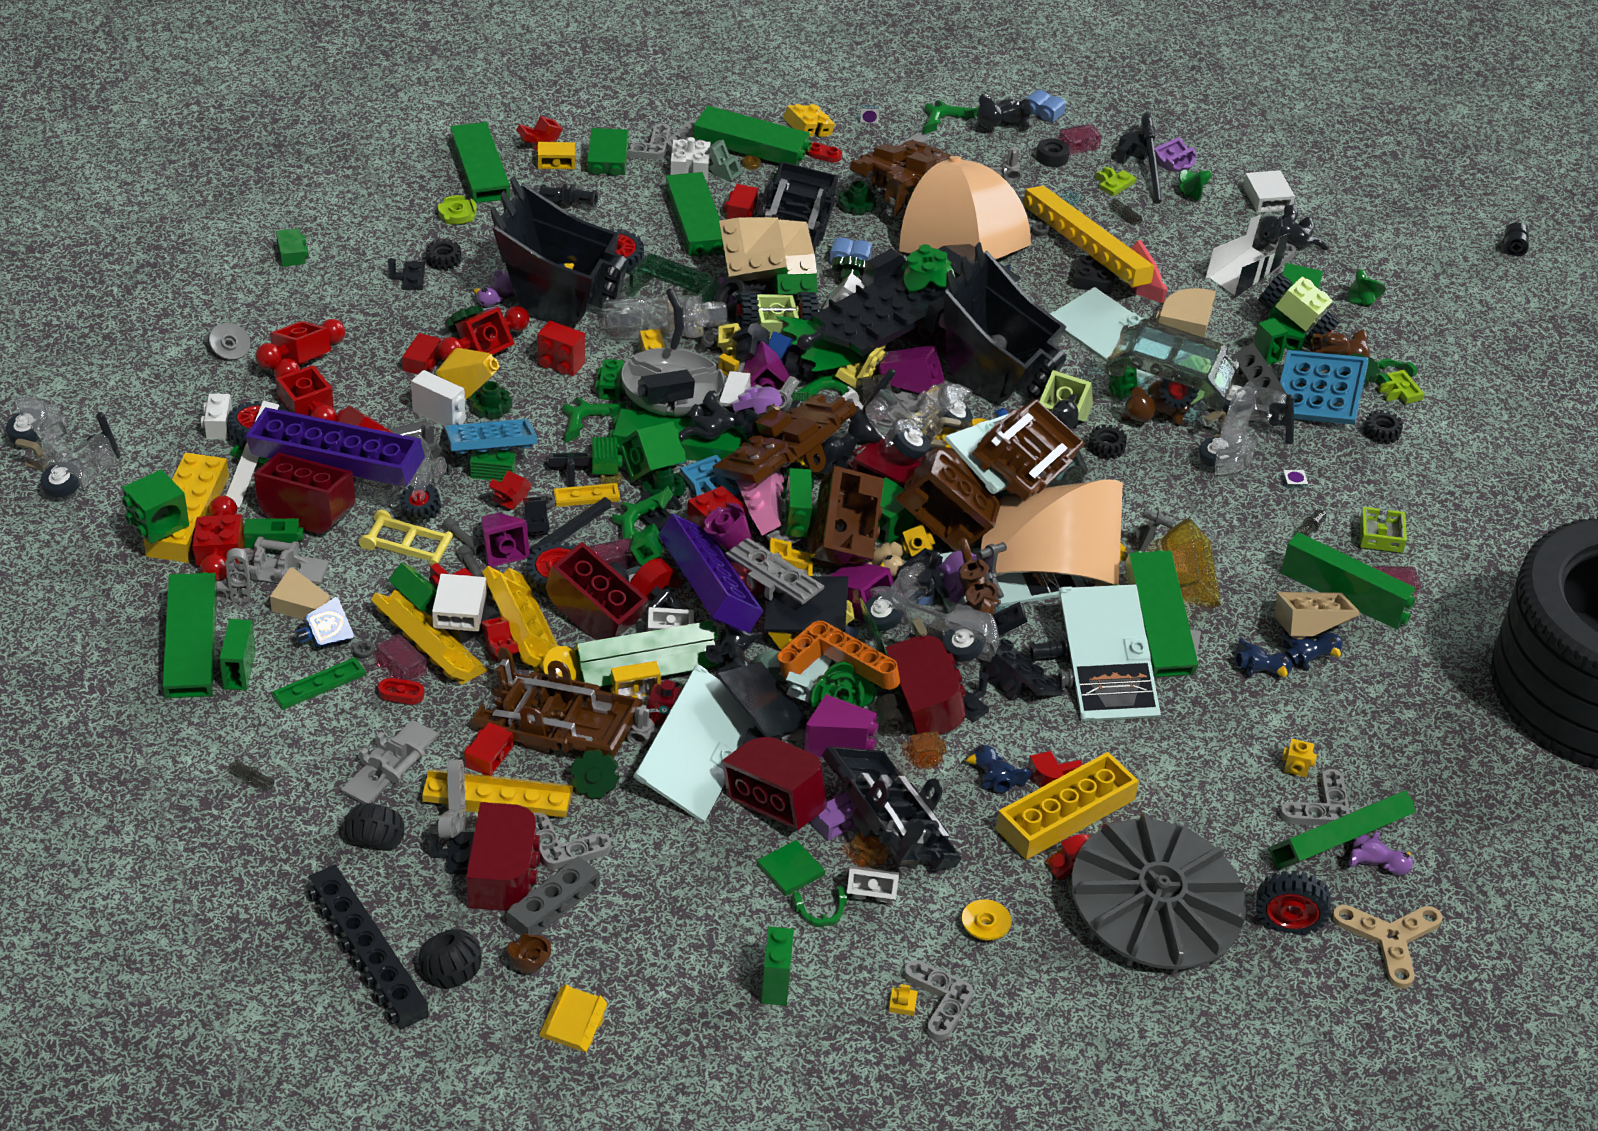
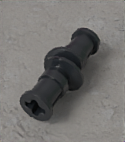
M566 183L563 184V187L556 188L547 187L543 184L539 190L540 195L550 201L562 202L565 208H569L573 203L579 205L587 204L591 205V207H596L598 203L597 190H592V192L576 189L575 184H571L570 189H568Z
M1063 634L1058 635L1057 641L1051 640L1038 644L1030 642L1029 649L1032 661L1056 657L1062 659V656H1065L1067 662H1070L1068 640Z

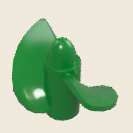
M1188 170L1181 171L1179 174L1180 192L1186 196L1189 195L1196 201L1202 198L1203 186L1210 183L1209 180L1212 177V172L1209 170L1203 172L1200 170L1198 173Z
M1359 269L1356 273V280L1349 288L1347 299L1353 304L1371 306L1373 302H1376V298L1384 294L1386 287L1382 282L1370 279L1364 270Z

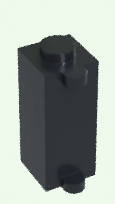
M688 369L641 376V379L638 380V395L644 400L646 405L690 399L694 396L695 380Z

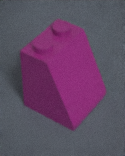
M936 345L893 351L879 364L878 371L881 378L889 369L895 370L896 374L888 384L928 396H935L945 383Z
M847 563L831 575L849 577L847 600L852 603L854 617L864 624L860 597L864 603L870 598L881 594L893 595L898 599L890 568L868 563L859 565Z
M826 694L806 724L804 750L817 757H822L825 749L830 746L875 750L877 745L875 735L879 728V724L876 723L877 713Z

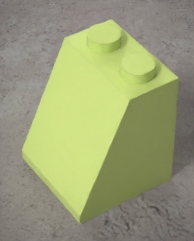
M1053 370L1039 402L1051 411L1056 402L1076 393L1075 403L1079 412L1078 420L1086 422L1093 406L1092 382Z

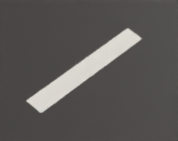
M263 401L257 418L265 407L278 410L279 404ZM246 443L226 496L231 497L236 502L237 507H240L259 459V456L251 455L248 443Z

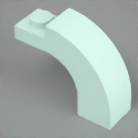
M822 655L800 675L790 671L786 679L790 685L787 695L811 704V694L817 683V678L835 664L834 660Z

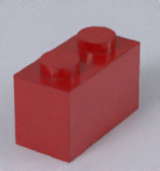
M736 184L734 190L730 191L729 201L725 202L724 212L727 213L726 219L751 218L758 202V188Z
M418 333L402 356L403 371L417 375L423 370L427 372L433 371L437 359H441L438 354V345L441 342V338Z
M488 722L483 730H479L474 742L466 747L463 754L465 767L483 775L492 776L514 747L513 733Z

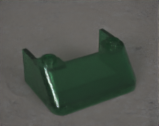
M649 254L630 272L629 297L633 298L653 277L697 293L696 297H699L702 301V304L698 307L699 309L707 306V302H711V305H713L714 293L721 284L708 273L656 254Z

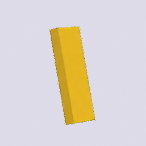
M617 483L553 489L556 507L594 504L603 497H607L611 502L620 501Z

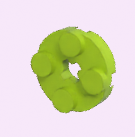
M449 196L443 199V203L438 204V215L446 224L472 222L477 214L475 201L472 199L470 201L465 200V196Z

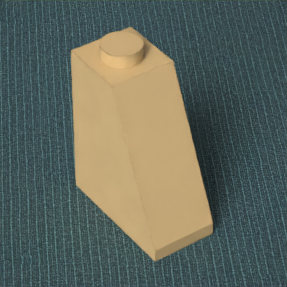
M291 567L270 595L271 611L304 620L306 615L330 601V595Z

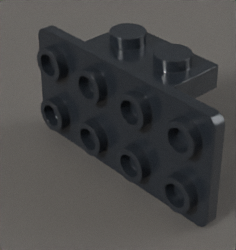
M990 637L989 639H984V648L992 656L982 673H987L989 676L988 680L1010 700H1016L1025 685L1038 695L1061 696L1064 690L1059 687L1060 683L1044 674L1043 668L1029 661L1028 655L1014 648L1013 642L1006 638L994 639Z

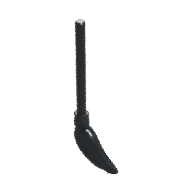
M1145 112L1141 116V127L1144 141L1147 144L1154 203L1160 204L1162 199L1154 148V140L1156 138L1155 127L1150 114Z

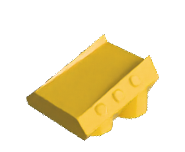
M565 984L560 987L539 1037L586 1053L593 1042L596 1029L601 1027L604 1021V1011L607 1002L601 995L595 996Z

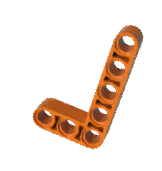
M824 621L812 623L785 646L777 656L781 674L784 678H787L790 671L800 675L820 656L825 655L837 663L843 661L851 664L855 669V673L884 689H894L900 684L898 666L894 659Z

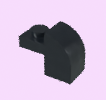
M1129 133L1120 137L1116 156H1118L1117 163L1124 165L1130 156L1141 160L1147 158V144L1144 141L1143 134Z
M753 323L735 331L732 339L737 342L735 359L742 363L756 357L757 346L762 341L769 346L770 332L758 323Z
M545 497L523 498L524 519L527 523L528 536L548 535L550 527Z

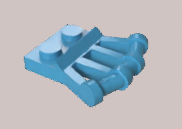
M717 455L680 468V475L690 485L691 490H694L695 497L702 494V487L707 492L716 489L713 483L717 482L719 486H723L737 498L741 494L739 486L733 488L727 480L738 485L737 481L716 476L712 466L721 461Z

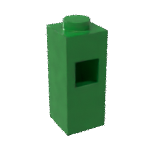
M245 519V548H254V544L259 536L264 537L265 540L286 543L304 541V528H300L299 519Z
M654 523L635 533L630 546L641 566L659 557L663 549V541L658 535L660 532Z
M401 562L388 581L419 610L432 614L437 588L415 568Z

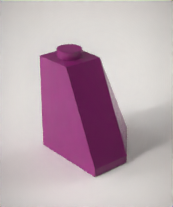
M763 341L757 346L756 357L746 360L743 373H750L751 387L760 385L781 390L790 377L777 353Z

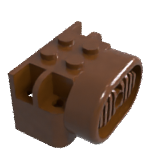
M940 447L929 451L923 457L921 465L915 469L914 475L905 482V491L896 497V500L909 510L917 520L924 523L932 533L938 535L955 551H961L959 546L960 538H966L970 546L993 529L1000 509L998 499L985 487L986 484L954 449Z
M834 466L823 477L819 487L817 502L811 511L807 537V548L810 557L817 564L824 568L837 569L842 568L847 563L859 565L866 559L871 561L874 559L875 543L880 534L878 520L881 518L883 511L880 504L884 478Z

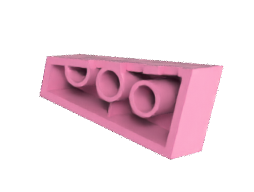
M780 470L774 472L758 485L736 480L749 513L761 535L763 536L781 526L782 509L780 505L783 504L781 493H783L782 483L784 482V477Z

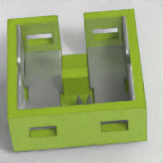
M1363 507L1360 516V547L1403 553L1407 541L1405 512L1388 510L1385 524L1377 523L1380 509Z

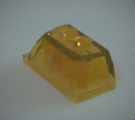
M1189 517L1175 525L1161 539L1162 550H1172L1183 599L1195 603H1209L1215 608L1221 605L1212 543Z

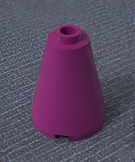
M728 503L729 507L723 509L721 506L717 507L709 513L704 521L706 525L704 531L726 552L730 551L747 537L752 540L745 512L736 503Z

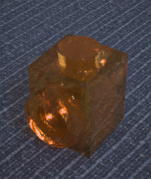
M938 731L910 736L909 751L914 765L929 769L942 763L943 754H946V745L944 740L940 739Z
M859 831L850 843L849 858L856 861L861 867L875 869L879 863L883 864L886 861L888 851L885 844L879 841V837H865Z

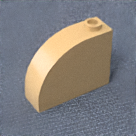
M1190 288L1171 294L1165 300L1162 311L1157 312L1155 323H1159L1158 330L1204 339L1216 291Z

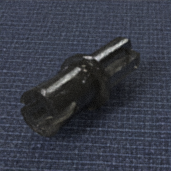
M1113 199L1110 203V208L1120 214V218L1128 220L1134 226L1142 222V216L1134 212L1131 206H1126L1116 199Z
M1317 509L1311 516L1304 519L1297 532L1306 536L1316 532L1319 529V525L1326 520V513L1321 509Z
M234 760L229 767V773L241 778L247 785L252 783L266 791H270L275 783L274 779L260 773L257 767H250L239 760Z

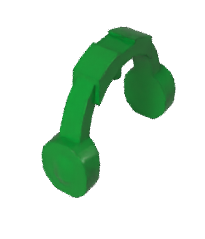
M1390 358L1381 359L1377 362L1378 369L1381 367L1386 369L1387 366L1405 370L1410 377L1417 374V368L1412 362L1403 363ZM1383 372L1379 373V377L1376 379L1378 385L1390 381Z
M837 886L836 895L839 910L830 918L823 914L822 919L815 918L807 913L799 892L792 893V901L795 912L800 913L807 923L814 927L833 926L839 922L844 906L847 905V896L844 886Z

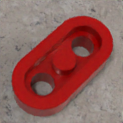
M813 142L809 152L806 151L809 157L835 163L842 159V151L834 146L822 145L818 142Z
M386 678L378 684L379 696L386 701L414 705L422 702L425 697L424 687L419 682Z

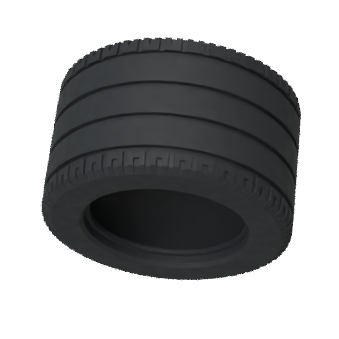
M1593 517L1588 518V520L1579 519V521L1575 520L1570 524L1565 523L1562 526H1558L1555 530L1552 529L1545 533L1529 549L1518 573L1493 650L1491 662L1492 684H1494L1497 698L1500 699L1499 702L1504 706L1505 712L1509 713V717L1515 720L1514 723L1517 726H1521V730L1529 733L1528 736L1530 738L1536 739L1537 743L1545 745L1546 749H1551L1554 753L1563 755V758L1567 760L1569 758L1573 762L1583 763L1586 767L1588 765L1593 766L1594 769H1598V517L1597 519Z

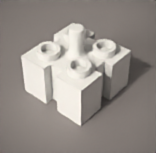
M692 137L688 138L687 141L684 139L673 140L671 175L703 172L705 179L708 180L710 155L707 149L710 147V142L695 141Z

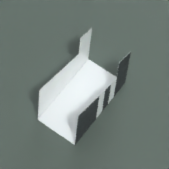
M1261 215L1250 219L1246 235L1213 248L1205 280L1211 278L1231 292L1234 298L1279 267L1282 261L1289 233L1279 237L1276 251L1272 255L1265 256L1252 247Z

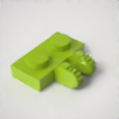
M1108 166L1103 168L1102 172L1098 171L1095 173V178L1102 182L1099 184V189L1112 197L1136 183L1137 180L1136 177L1124 170L1116 174L1114 169Z
M1405 370L1387 373L1390 381L1382 383L1378 388L1380 394L1386 393L1384 397L1386 401L1396 400L1400 397L1405 404L1421 401L1425 395Z

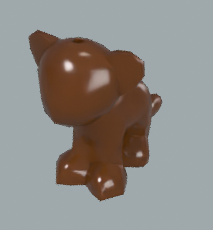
M1359 330L1349 340L1341 333L1327 332L1324 335L1315 333L1312 335V340H1310V352L1350 356V354H1363L1365 357H1370V349L1367 344L1368 334L1365 330Z
M1156 380L1150 383L1147 394L1141 387H1135L1131 390V396L1126 402L1125 412L1122 414L1121 419L1148 422L1155 415V412L1171 416L1173 422L1182 425L1188 405L1177 408V406L1173 408L1170 407V403L1166 404V399L1161 398L1162 392H1159L1161 388L1160 383L1163 380Z
M960 538L959 546L964 564L960 566L958 574L960 582L966 591L967 600L963 607L969 605L979 621L993 615L995 608L1001 604V601L996 599L999 589L994 583L985 581V575L990 570L989 566L981 559L972 560L968 541L966 538Z

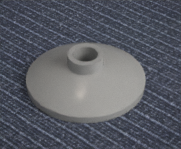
M220 324L210 333L209 343L211 349L223 359H240L250 349L249 335L242 327L236 324Z

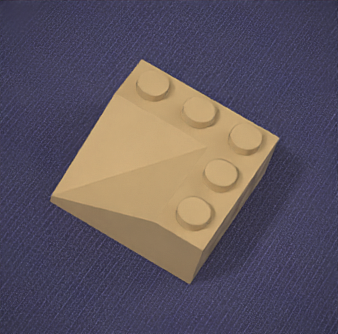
M733 218L719 221L729 279L736 278L744 282L773 277L777 274H788L778 218Z
M779 220L788 274L817 273L815 254L807 222ZM771 277L756 279V283L772 282Z
M1277 592L1275 618L1289 635L1295 639H1304L1306 636L1317 635L1332 627H1337L1339 624H1346L1359 616V610L1342 593Z

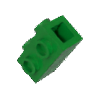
M1124 351L1108 360L1107 369L1109 376L1108 388L1120 400L1131 396V390L1137 387L1136 362Z
M603 359L602 367H598V379L600 380H596L595 392H599V399L620 401V394H625L621 376L624 360Z

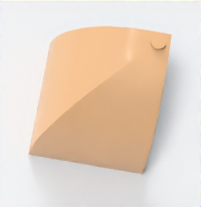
M950 156L948 160L942 161L929 169L913 191L902 223L899 251L912 253L923 244L939 249L944 245L971 244L975 247L978 242H981L983 252L987 250L994 259H998L1030 246L1031 234L1026 212L1019 197L1008 182L985 165L962 160L960 156Z
M1109 479L1048 487L1040 493L1036 492L1033 496L1030 495L1025 501L1016 493L1006 494L999 500L1000 509L995 527L982 537L981 550L985 549L989 544L997 545L1001 542L1006 544L1007 550L998 553L996 564L998 575L1019 572L1056 573L1095 580V586L1119 585L1123 483Z

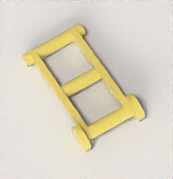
M377 510L374 514V525L368 535L361 536L359 545L361 548L374 550L375 547H379L396 553L429 560V563L433 565L439 563L453 538V534L449 531L441 533L392 519L387 511ZM383 526L407 532L401 544L377 538V535ZM416 535L440 540L434 553L409 546Z

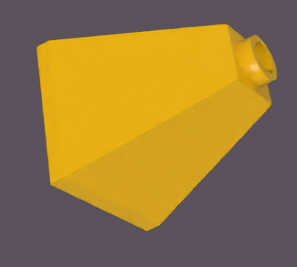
M455 348L438 368L436 374L438 377L464 388L466 400L489 380L500 366L497 359L493 358L490 353Z

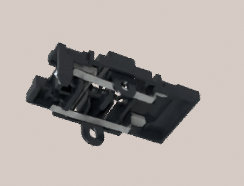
M781 161L773 179H770L757 218H778V220L807 222L815 254L816 247H819L820 241H823L836 199L835 189L839 176Z
M833 746L825 749L822 757L842 781V789L849 791L847 796L856 806L851 819L863 836L879 837V841L889 847L896 857L897 863L899 865H906L908 869H915L920 859L930 861L936 870H943L945 867L956 868L961 861V856L949 841L950 834L933 812L942 796L940 781L934 778L927 780L919 793L915 786L909 783L905 776L900 774L884 751ZM934 787L935 791L932 798L930 799L929 793L931 789Z

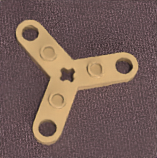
M1340 905L1334 910L1333 921L1343 929L1380 944L1390 983L1397 988H1408L1412 985L1415 975L1407 943L1437 929L1441 924L1442 914L1434 907L1424 906L1392 923H1388L1351 906ZM1339 914H1348L1352 919L1344 920ZM1423 915H1431L1435 918V921H1427ZM1388 933L1391 936L1396 935V940L1394 938H1387ZM1395 973H1403L1408 979L1401 980L1395 976Z

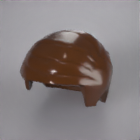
M524 933L516 943L510 941L507 945L510 963L518 972L523 974H531L538 971L544 966L551 955L549 940L540 935Z

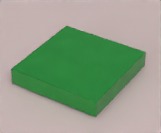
M797 839L757 860V866L784 896L825 876L823 867Z

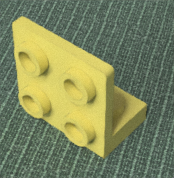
M886 344L871 352L865 363L861 361L842 366L835 376L853 388H857L860 384L864 385L875 374L877 370L875 365L883 359L886 353L883 351Z

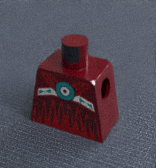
M664 680L661 682V685H653L646 709L649 710V718L656 726L663 725L682 691L681 688H676L671 680Z

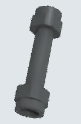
M448 517L443 521L442 527L445 531L456 535L471 548L475 555L485 550V545L478 538L473 539L464 532L455 519Z
M468 545L460 546L457 549L460 561H465L472 575L484 577L473 559L471 548Z

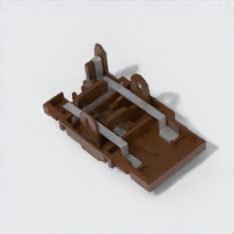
M1034 399L1028 405H1023L1018 410L1014 409L990 429L981 439V442L978 443V447L972 454L982 462L980 466L986 471L992 467L1003 475L1009 482L1006 489L1011 494L1016 493L1025 501L1030 495L1033 496L1036 492L1040 493L1067 469L1085 443L1037 399Z
M505 647L499 648L497 654L499 667L496 670L499 684L497 688H494V696L500 697L502 700L496 699L497 708L495 711L485 709L484 704L479 706L470 721L473 730H483L487 723L490 722L505 728L506 731L512 732L513 741L521 742L523 747L549 753L551 749L559 750L562 745L563 752L573 751L574 749L585 752L587 750L600 749L603 756L611 754L613 758L615 757L634 724L635 709L642 706V699L604 692L600 690L599 685L572 680L568 666L560 661H551L549 663L548 675L531 672L529 676L515 673L511 652ZM556 669L561 670L563 677L557 675Z

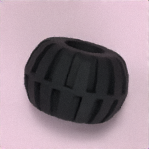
M361 803L354 806L348 812L343 823V833L349 845L360 846L361 848L369 846L376 850L392 851L400 845L404 837V822L401 815L389 807L373 803Z
M462 929L445 930L432 936L422 945L418 958L420 972L427 982L438 988H454L464 984V982H468L478 973L481 967L482 953L477 940L467 931Z

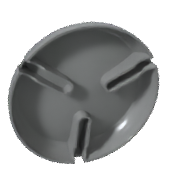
M655 348L642 351L632 356V363L630 360L626 361L621 375L623 388L635 404L649 412L673 417L689 416L688 412L694 404L700 405L703 411L708 410L703 403L705 395L709 391L715 390L720 398L724 389L725 379L720 369L716 371L717 365L710 359L698 353L678 348L676 350L671 348ZM688 369L695 380L694 396L690 399L646 405L644 400L638 395V380L641 379V376Z

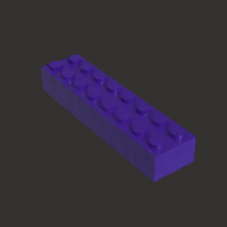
M267 407L263 409L245 436L251 455L271 459L280 452L352 471L355 477L403 487L408 486L425 458L420 438Z
M672 513L658 534L663 541V546L669 550V555L676 561V566L682 570V575L690 582L689 586L695 590L696 596L703 602V607L711 614L710 618L719 624L722 622L728 624L730 628L737 632L742 630L750 633L763 613L762 608L717 543L706 534L704 528Z

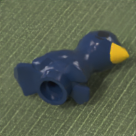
M1285 631L1282 636L1284 647L1289 649L1285 652L1286 655L1292 660L1294 666L1301 663L1306 671L1310 668L1309 662L1318 656L1327 655L1339 658L1341 655L1340 651L1342 650L1343 642L1334 633L1316 636V641L1308 638L1295 639Z
M1243 638L1239 639L1235 651V663L1238 669H1246L1247 677H1252L1254 672L1264 670L1278 677H1286L1291 672L1293 663L1287 655L1283 653L1267 655L1259 646L1246 642Z
M989 745L977 746L972 755L966 759V762L977 765L985 771L983 780L986 781L983 783L984 790L994 789L996 792L1004 793L1016 784L1025 786L1032 774L1030 769H1016L1011 764L1003 761L1001 755Z

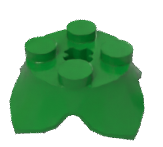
M927 244L921 245L919 249L912 252L907 257V261L901 266V269L905 271L904 284L909 293L925 288L929 282H933L939 287H946L947 272L952 270L954 275L951 261L947 259V253L931 248Z
M841 661L829 667L823 675L817 678V683L811 694V706L816 710L827 694L856 706L864 707L874 700L878 690L873 682L855 673V669L851 664ZM841 689L843 690V693L839 694L840 697L838 698L836 695L837 692Z

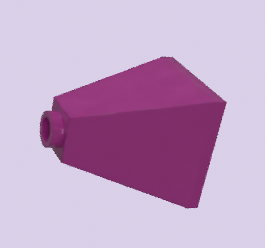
M502 513L481 517L487 566L492 568L528 558L530 551L525 519Z

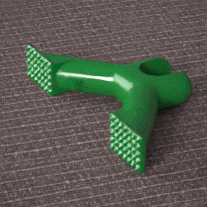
M936 100L935 106L927 103L924 110L930 116L926 125H924L923 134L937 130V125L941 124L939 119L945 116L961 117L966 120L977 116L979 107L948 106L941 100Z
M832 369V376L829 377L823 376L821 371H816L815 381L793 392L791 397L792 401H807L809 397L816 396L822 390H835L844 395L849 391L847 388L849 386L858 393L859 400H866L869 390L853 388L836 377L837 371Z
M577 397L574 398V403L578 407L565 403L562 410L570 417L567 431L564 434L565 443L580 436V429L584 427L581 422L584 418L588 416H610L614 418L619 415L621 408L626 409V401L620 404L587 403L582 398Z
M668 486L663 491L636 504L622 502L620 507L626 512L623 515H612V522L622 527L623 546L621 549L625 555H629L632 552L630 546L635 533L638 532L634 526L638 518L656 508L664 509L672 498L673 493Z

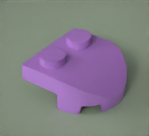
M1178 137L1156 147L1155 155L1157 162L1162 168L1181 172L1192 168L1195 164L1196 151L1194 147L1188 149L1182 139Z
M756 386L745 389V393L738 395V399L732 405L734 411L754 407L755 412L760 414L766 412L767 407L771 406V404L774 407H778L783 401L777 389L773 387L757 389Z
M961 551L951 553L938 567V570L944 573V585L950 593L948 598L953 603H958L966 594L958 574L960 566L964 564ZM971 553L972 560H978L976 554Z

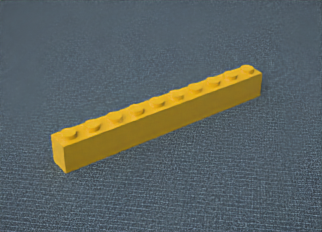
M1044 185L1025 189L1023 206L1132 287L1152 283L1154 265Z

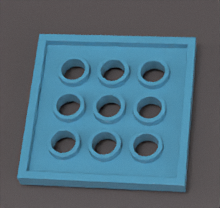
M1288 350L1280 383L1287 395L1292 394L1294 399L1302 400L1299 403L1294 402V419L1355 425L1368 367V357ZM1302 368H1308V369H1309V370L1306 371V372L1300 371ZM1322 370H1328V371H1329V372L1326 373V374L1320 373V371H1322ZM1342 372L1350 373L1346 376L1340 375V373ZM1298 383L1306 384L1304 387L1296 386ZM1319 385L1326 386L1324 389L1316 388ZM1339 387L1346 388V390L1344 391H1338L1336 389H1338ZM1314 401H1322L1319 405L1313 404ZM1338 402L1343 404L1340 407L1333 406L1335 403Z
M528 419L444 425L445 435L451 451H455L458 454L467 453L470 449L485 452L495 447H498L499 450L511 449V446L530 448L532 444H537V435Z

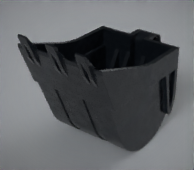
M513 176L510 180L514 193L513 199L510 201L505 191H503L500 195L504 208L503 214L500 216L494 206L490 212L494 224L493 232L501 259L506 265L512 288L519 304L531 316L540 321L549 322L550 320L564 326L578 323L590 305L604 310L614 309L622 294L628 265L626 258L616 253L619 233L588 223L571 215L524 183L520 186L515 176ZM559 263H573V270L559 265Z
M978 242L975 245V262L969 266L967 256H964L961 259L960 276L955 280L952 270H949L946 274V290L943 296L949 369L955 380L964 390L990 402L1002 403L1018 388L1030 397L1038 399L1042 396L1052 371L1059 372L1066 361V354L1056 345L1067 326L1033 302L987 250L983 252L981 242Z

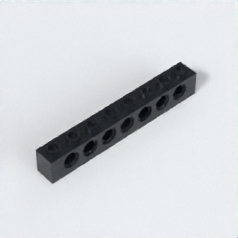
M332 865L309 875L307 893L310 899L318 902V910L323 918L327 917L329 919L332 933L334 935L339 934L341 937L340 943L345 952L350 951L352 954L351 959L354 967L357 970L361 969L363 971V979L367 987L374 988L375 998L380 1006L384 1004L387 1008L386 1013L392 1024L396 1022L400 1030L428 1018V1002L337 865Z

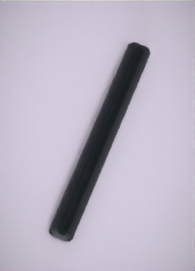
M603 497L530 547V554H532L534 549L539 550L541 545L547 547V543L551 542L554 546L556 542H562L610 509L611 500Z

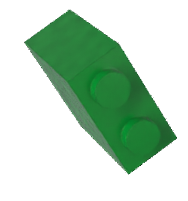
M591 128L587 160L588 173L595 175H626L629 149L628 129Z
M817 273L777 274L771 277L773 295L796 296L797 292L817 293Z
M790 468L785 496L786 536L807 538L812 511L811 470Z
M229 619L220 655L224 690L247 691L256 653L252 620Z
M768 926L761 1004L787 1006L794 929Z

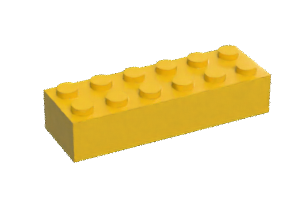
M194 453L184 454L172 480L185 493L189 526L152 544L143 538L146 557L190 562L194 553L192 546L197 517L210 516L209 505L215 497L221 495L229 478L227 458Z
M1106 752L1000 809L996 830L1028 860L1134 801L1139 780L1109 752Z

